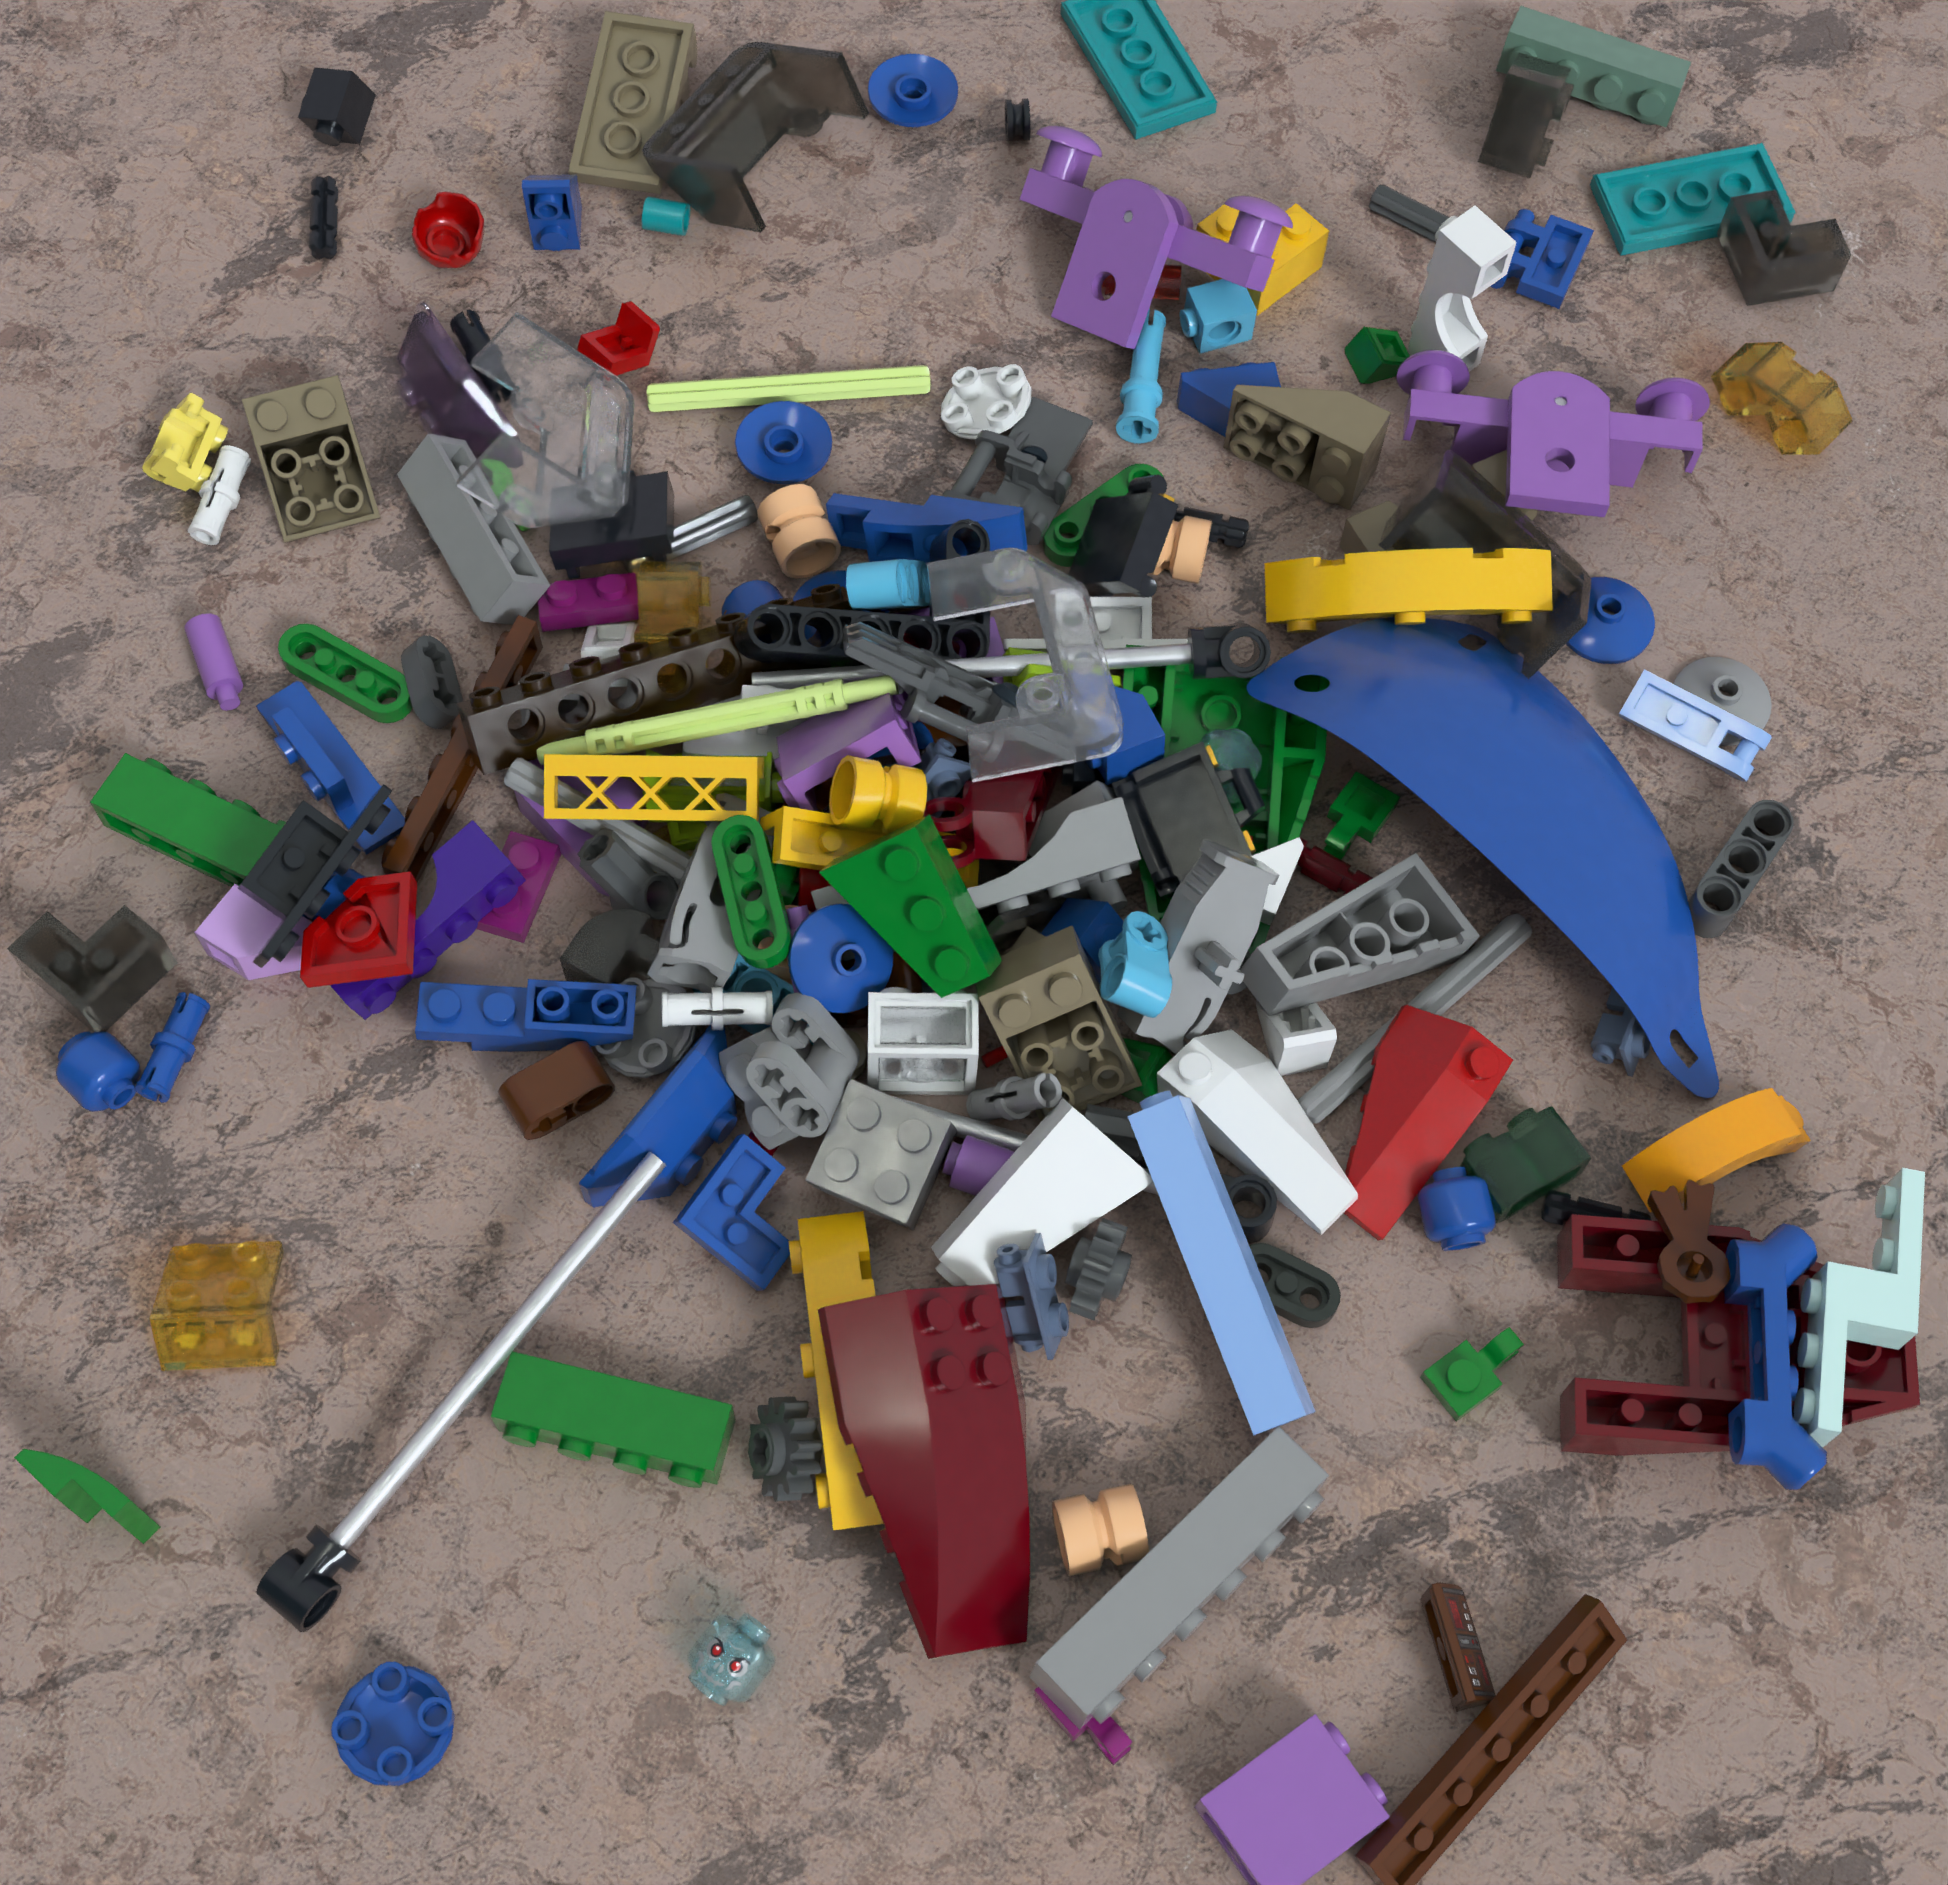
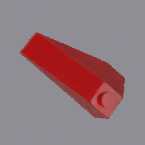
M1409 1005L1402 1006L1375 1047L1371 1065L1375 1066L1369 1093L1363 1096L1360 1108L1363 1118L1356 1145H1353L1350 1149L1345 1170L1346 1176L1358 1193V1199L1344 1214L1378 1241L1384 1239L1433 1175L1432 1173L1436 1171L1487 1104L1513 1062V1059L1472 1026Z

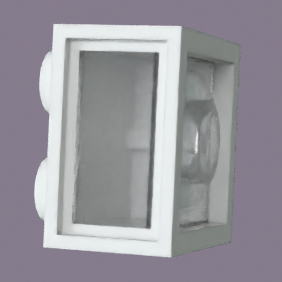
M889 987L880 992H868L869 1087L888 1095H969L975 1090L979 1057L978 994L959 990L941 998L936 992L912 993L910 990L902 987Z

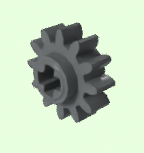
M1103 1218L1102 1222L1100 1221L1093 1240L1081 1237L1072 1255L1065 1284L1076 1288L1070 1303L1069 1312L1094 1321L1104 1298L1116 1302L1132 1261V1254L1121 1251L1127 1235V1226Z
M795 1396L770 1397L768 1405H759L757 1407L760 1424H750L751 1434L748 1444V1455L753 1468L752 1477L753 1479H763L762 1495L764 1497L773 1496L775 1502L801 1500L803 1493L813 1492L810 1474H821L819 1464L823 1442L817 1429L818 1418H807L808 1402L797 1401Z

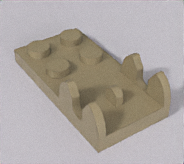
M605 11L568 170L569 175H577L578 182L661 194L680 104L687 105L689 101L688 67L695 68L697 64V38L694 24Z

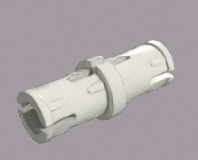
M230 445L221 447L210 479L204 481L200 488L201 501L188 528V533L196 541L207 545H217L219 543L220 535L230 510L236 509L239 503L240 495L238 490L247 467L251 463L249 454L244 450Z
M711 987V993L662 992V1027L711 1025L712 1030H723V1025H771L773 1019L772 990H766V992H723L722 987Z

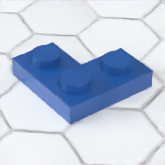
M740 1134L736 1136L673 1221V1224L756 1291H763L790 1255L789 1240L754 1211L786 1168L747 1135Z

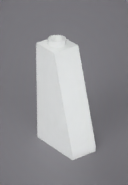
M1062 1098L932 1245L931 1248L940 1261V1264L935 1269L954 1287L965 1286L966 1284L969 1286L997 1285L999 1280L994 1267V1260L998 1257V1248L1006 1244H1016L1019 1246V1250H1028L1035 1234L1041 1233L1045 1251L1048 1252L1148 1187L1153 1181L1152 1177Z

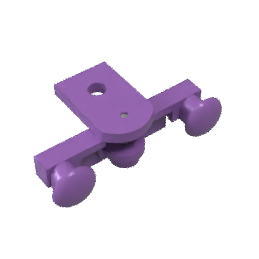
M1046 126L1037 131V135L1050 139L1051 142L1041 171L1030 168L1020 200L1082 224L1051 317L1123 347L1135 349L1167 257L1242 287L1260 292L1264 291L1275 261L1271 257L1283 226L1293 228L1291 218L1280 207L1264 199L1252 196L1229 198L1224 204L1240 211L1229 242L1194 230L1193 221L1186 206L1179 199L1164 194L1151 184L1134 179H1120L1100 187L1095 192L1084 187L1083 183L1092 156L1102 157L1099 145L1089 136L1068 127ZM1112 274L1116 282V288L1113 295L1105 300L1101 292L1102 283L1107 276Z
M1441 350L1418 352L1404 360L1397 371V382L1400 388L1409 394L1404 412L1403 440H1411L1416 420L1442 422V425L1454 426V439L1448 454L1447 466L1471 469L1472 464L1507 450L1505 506L1605 518L1610 503V485L1633 488L1649 449L1660 447L1682 450V453H1684L1685 472L1687 473L1693 472L1703 450L1702 422L1696 420L1700 419L1707 412L1710 399L1707 391L1700 384L1689 379L1674 377L1651 383L1637 397L1635 407L1638 414L1611 412L1610 398L1599 387L1585 378L1562 371L1541 372L1523 379L1512 387L1508 400L1458 394L1467 386L1470 375L1468 367L1463 360L1450 352Z

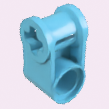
M1134 911L1124 919L1123 930L1115 940H1108L1099 949L1098 957L1101 970L1100 995L1106 1001L1149 1018H1154L1166 1006L1172 990V977L1169 971L1167 949L1168 936L1162 924L1153 916L1145 912Z

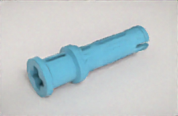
M1150 309L1148 310L1135 349H1133L1130 379L1122 385L1120 390V399L1124 404L1123 414L1117 419L1116 432L1122 439L1135 444L1151 442L1159 433V423L1155 418L1156 408L1162 403L1163 391L1157 380L1166 317L1158 310L1154 311L1153 325H1148Z

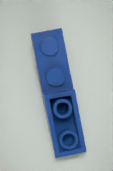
M833 493L826 503L828 520L840 545L867 550L869 562L907 559L924 561L927 567H930V547L934 538L957 521L964 519L977 521L986 530L990 542V561L1024 555L1028 549L1023 507L931 495L924 506ZM953 537L952 544L954 550L960 556L966 557L967 551L964 543L958 538Z
M528 979L527 988L420 982L415 1027L416 1039L471 1042L472 1051L497 1052L559 1050L578 1041H586L591 1047L633 1039L637 985Z

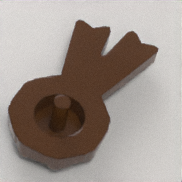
M1688 1180L1684 1187V1209L1677 1188L1674 1185L1670 1186L1665 1192L1651 1191L1647 1203L1670 1241L1659 1256L1657 1268L1662 1280V1287L1679 1297L1682 1302H1712L1726 1287L1731 1275L1724 1252L1707 1240L1715 1189L1714 1184L1708 1183L1700 1186L1693 1180Z

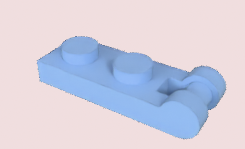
M1645 669L1619 713V717L1718 767L1726 774L1743 782H1747L1754 770L1751 763L1759 750L1765 751L1772 738L1769 733ZM1727 733L1740 740L1733 754L1719 748Z

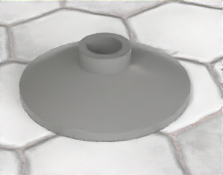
M1725 657L1702 658L1684 667L1673 683L1762 730L1770 718L1772 702L1766 684L1754 670L1739 661ZM1719 690L1726 691L1731 696H1725ZM1727 733L1720 746H1735L1739 744L1740 740Z

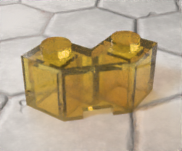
M1783 342L1745 343L1711 375L1720 396V401L1725 407L1728 416L1764 415L1781 455H1819L1853 422L1836 380L1822 370L1814 375L1793 360L1797 352Z
M641 562L637 571L639 623L634 633V642H648L651 645L668 640L667 635L680 628L696 627L697 630L702 629L703 607H711V577L702 576V563ZM709 655L706 659V667H709ZM675 663L667 664L660 669L657 675V683H666L673 678L676 671Z

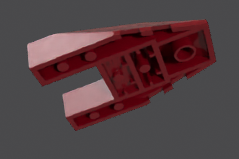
M1571 1214L1557 1235L1558 1288L1679 1298L1662 1287V1280L1657 1268L1659 1256L1670 1241L1658 1221ZM1709 1225L1707 1240L1723 1251L1724 1254H1726L1728 1244L1732 1239L1761 1241L1751 1237L1750 1231L1740 1227ZM1815 1262L1811 1268L1787 1288V1310H1793L1796 1317V1333L1793 1343L1789 1345L1790 1365L1796 1366L1798 1371V1391L1800 1388H1804L1805 1368L1799 1367L1797 1361L1798 1346L1803 1333H1807L1808 1313L1801 1310V1295L1807 1278H1812L1824 1266L1818 1262ZM1724 1289L1712 1302L1684 1303L1680 1300L1683 1386L1575 1377L1560 1395L1561 1451L1615 1456L1730 1451L1728 1414L1743 1399H1751L1747 1305L1725 1303ZM1915 1336L1899 1350L1847 1340L1842 1426L1913 1409L1920 1405ZM1794 1400V1401H1791V1403H1792V1417H1793V1418H1794V1404H1795V1400Z

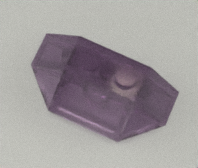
M424 300L416 304L397 355L402 378L396 380L406 403L410 407L417 404L422 411L419 416L427 433L466 440L476 459H481L480 456L484 455L504 459L508 465L517 466L523 463L524 457L519 435L513 425L508 421L431 311L427 302Z

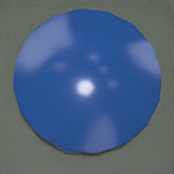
M386 1662L380 1664L374 1672L368 1673L349 1689L337 1710V1716L332 1722L331 1732L333 1739L336 1741L340 1758L355 1776L374 1785L400 1786L422 1778L441 1761L452 1741L455 1714L448 1692L433 1675L414 1666H402L397 1662Z

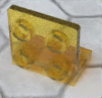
M282 1242L192 1243L174 1246L170 1249L149 1319L162 1371L276 1365L279 1346L271 1304L284 1254Z

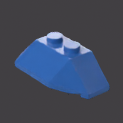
M711 1025L707 1027L703 1035L597 1163L580 1180L579 1186L586 1203L593 1208L604 1206L649 1151L666 1164V1167L637 1201L671 1196L680 1183L686 1186L696 1177L704 1162L702 1156L714 1142L717 1144L722 1143L730 1135L737 1123V1110L734 1091L730 1088L723 1075L719 1060V1052L728 1048L724 1025L723 1030H712Z

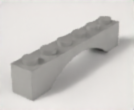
M1119 797L1070 812L1057 833L1032 858L1006 875L982 885L967 888L977 910L996 905L998 914H1003L1028 906L1027 895L1047 889L1051 899L1081 890L1078 880L1099 874L1101 883L1132 874L1129 864L1138 862L1141 857L1123 798ZM832 886L811 891L816 910L832 904H849ZM850 949L842 954L844 961L855 959V955Z

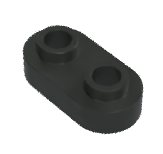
M1255 1243L1249 1245L1258 1269L1265 1271L1269 1277V1281L1264 1284L1277 1315L1306 1328L1323 1326L1333 1318L1339 1306L1341 1296L1337 1282L1329 1273L1270 1244ZM1304 1294L1314 1295L1319 1301V1306L1313 1309L1307 1308L1301 1303L1300 1297Z

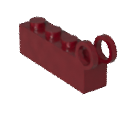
M1003 735L997 751L991 758L984 755L982 758H976L974 765H976L977 769L974 772L972 781L965 782L963 799L941 797L926 802L923 817L944 810L955 811V817L936 818L931 816L938 832L956 830V835L941 836L946 848L964 851L959 855L951 856L957 869L971 864L975 858L1026 861L1062 768V753L1025 737Z

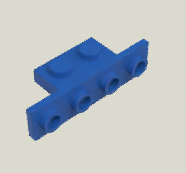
M296 681L256 705L257 710L277 735V737L273 738V741L289 765L297 762L304 771L300 777L312 797L317 802L324 798L348 830L381 786L303 683ZM389 796L383 803L391 809L385 820L373 835L364 830L356 840L366 855L398 836L405 825V817Z

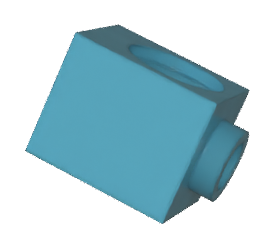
M1220 279L1187 288L1185 307L1183 310H1180V323L1184 335L1187 338L1192 337L1201 354L1252 340L1257 309L1247 288Z

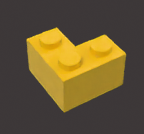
M1297 203L1285 211L1292 220L1293 228L1283 226L1271 257L1275 261L1264 291L1260 292L1247 288L1257 309L1256 316L1322 267L1329 230ZM1224 204L1199 222L1196 231L1229 242L1240 210ZM1207 273V274H1208L1211 278H1213L1215 281L1222 279V278H1219V277H1217V276H1214V275H1212V274Z

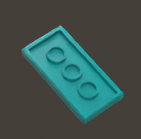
M1067 0L1061 2L1060 14L1135 140L1216 113V98L1155 0Z
M1763 143L1595 174L1590 183V188L1620 256L1788 224L1792 222L1796 213Z

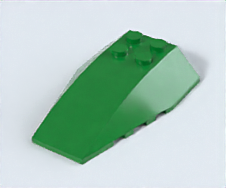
M1126 644V648H1127V647H1142V646H1139V645H1127V644ZM1189 664L1124 668L1123 689L1143 694L1165 733L1164 758L1203 741L1205 747L1211 746L1219 764L1217 768L1220 771L1235 768L1250 769L1266 805L1256 817L1241 828L1242 832L1247 830L1249 835L1253 836L1256 852L1252 853V855L1300 837L1325 762L1326 729L1250 696L1247 692V684L1255 676L1250 678L1234 676L1191 679ZM1305 675L1297 678L1294 685L1302 691L1318 692L1328 688L1330 682L1325 677L1319 675ZM1236 790L1232 792H1225L1227 796L1233 794L1237 795ZM1238 795L1229 799L1234 814L1244 810ZM1137 844L1141 857L1138 863L1147 914L1161 922L1172 897L1164 901L1161 899ZM1260 922L1258 931L1248 949L1250 955L1259 945L1265 943L1271 925Z

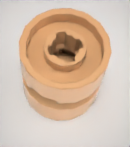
M804 484L789 485L776 490L761 502L757 510L759 522L767 539L772 543L773 553L782 572L787 577L795 579L819 574L829 568L841 553V545L831 524L823 518L825 510L816 491L811 486Z
M1186 515L1179 522L1173 519L1154 573L1148 574L1158 576L1166 569L1169 570L1172 579L1199 584L1212 521Z
M1132 1484L1100 1490L1097 1501L1093 1502L1084 1494L1052 1501L1057 1541L1068 1576L1100 1570L1103 1560L1110 1558L1119 1566L1140 1561L1149 1553L1144 1517L1136 1490Z

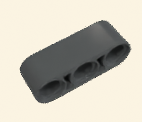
M1761 800L1751 806L1699 882L1688 901L1695 935L1702 938L1721 936L1727 930L1780 851L1794 826L1790 810L1782 803L1775 800ZM1757 828L1767 831L1770 836L1762 834ZM1731 864L1741 867L1746 873L1736 871ZM1705 902L1716 904L1721 911L1711 909Z

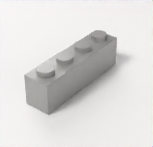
M428 433L397 475L408 493L410 502L416 507L427 526L431 539L437 544L447 561L451 574L458 581L468 598L474 614L482 622L513 625L518 615L523 617L527 615L550 587V584L466 440Z

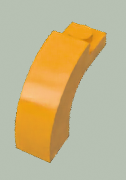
M1768 1088L1730 1101L1684 1124L1623 1164L1622 1168L1651 1213L1652 1210L1647 1203L1651 1191L1665 1192L1670 1186L1674 1185L1683 1204L1684 1187L1688 1180H1693L1700 1186L1708 1183L1712 1184L1727 1174L1757 1160L1796 1152L1811 1140L1803 1129L1804 1122L1799 1111L1786 1101L1782 1095L1778 1096L1773 1088Z

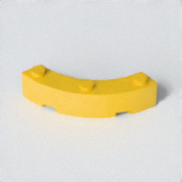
M1473 548L1413 549L1344 554L1345 559L1337 560L1306 557L1264 563L1266 623L1287 624L1288 633L1315 632L1319 622L1394 617L1395 625H1417L1425 623V615H1501V623L1518 624L1532 622V613L1553 611L1551 550L1500 548L1495 549L1493 552L1473 553Z
M864 1211L797 1219L800 1240L789 1241L792 1274H804L811 1343L800 1344L804 1379L816 1378L826 1464L825 1473L815 1474L819 1509L831 1508L833 1530L884 1524L873 1495L865 1497L857 1473L863 1471L853 1443L845 1445L838 1427L818 1309L825 1306L876 1296L874 1279L871 1272L870 1250Z

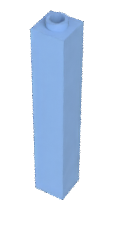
M1169 1090L1142 1100L1140 1102L1142 1110L1128 1116V1119L1253 1435L1266 1432L1316 1412L1191 1099L1181 1095L1173 1097Z

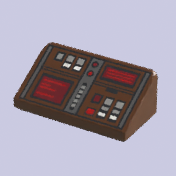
M1442 1582L1431 1584L1422 1595L1420 1601L1453 1709H1456L1457 1712L1489 1704L1496 1694L1464 1591L1458 1585Z

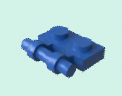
M1521 209L1518 211L1515 219L1510 220L1504 229L1517 242L1508 273L1490 287L1500 289L1507 278L1514 276L1520 279L1516 291L1517 294L1560 309L1588 248L1594 230L1554 215H1550L1545 227L1533 224L1535 219L1533 212L1528 209ZM1526 246L1533 248L1534 251L1531 258L1519 254L1520 249Z

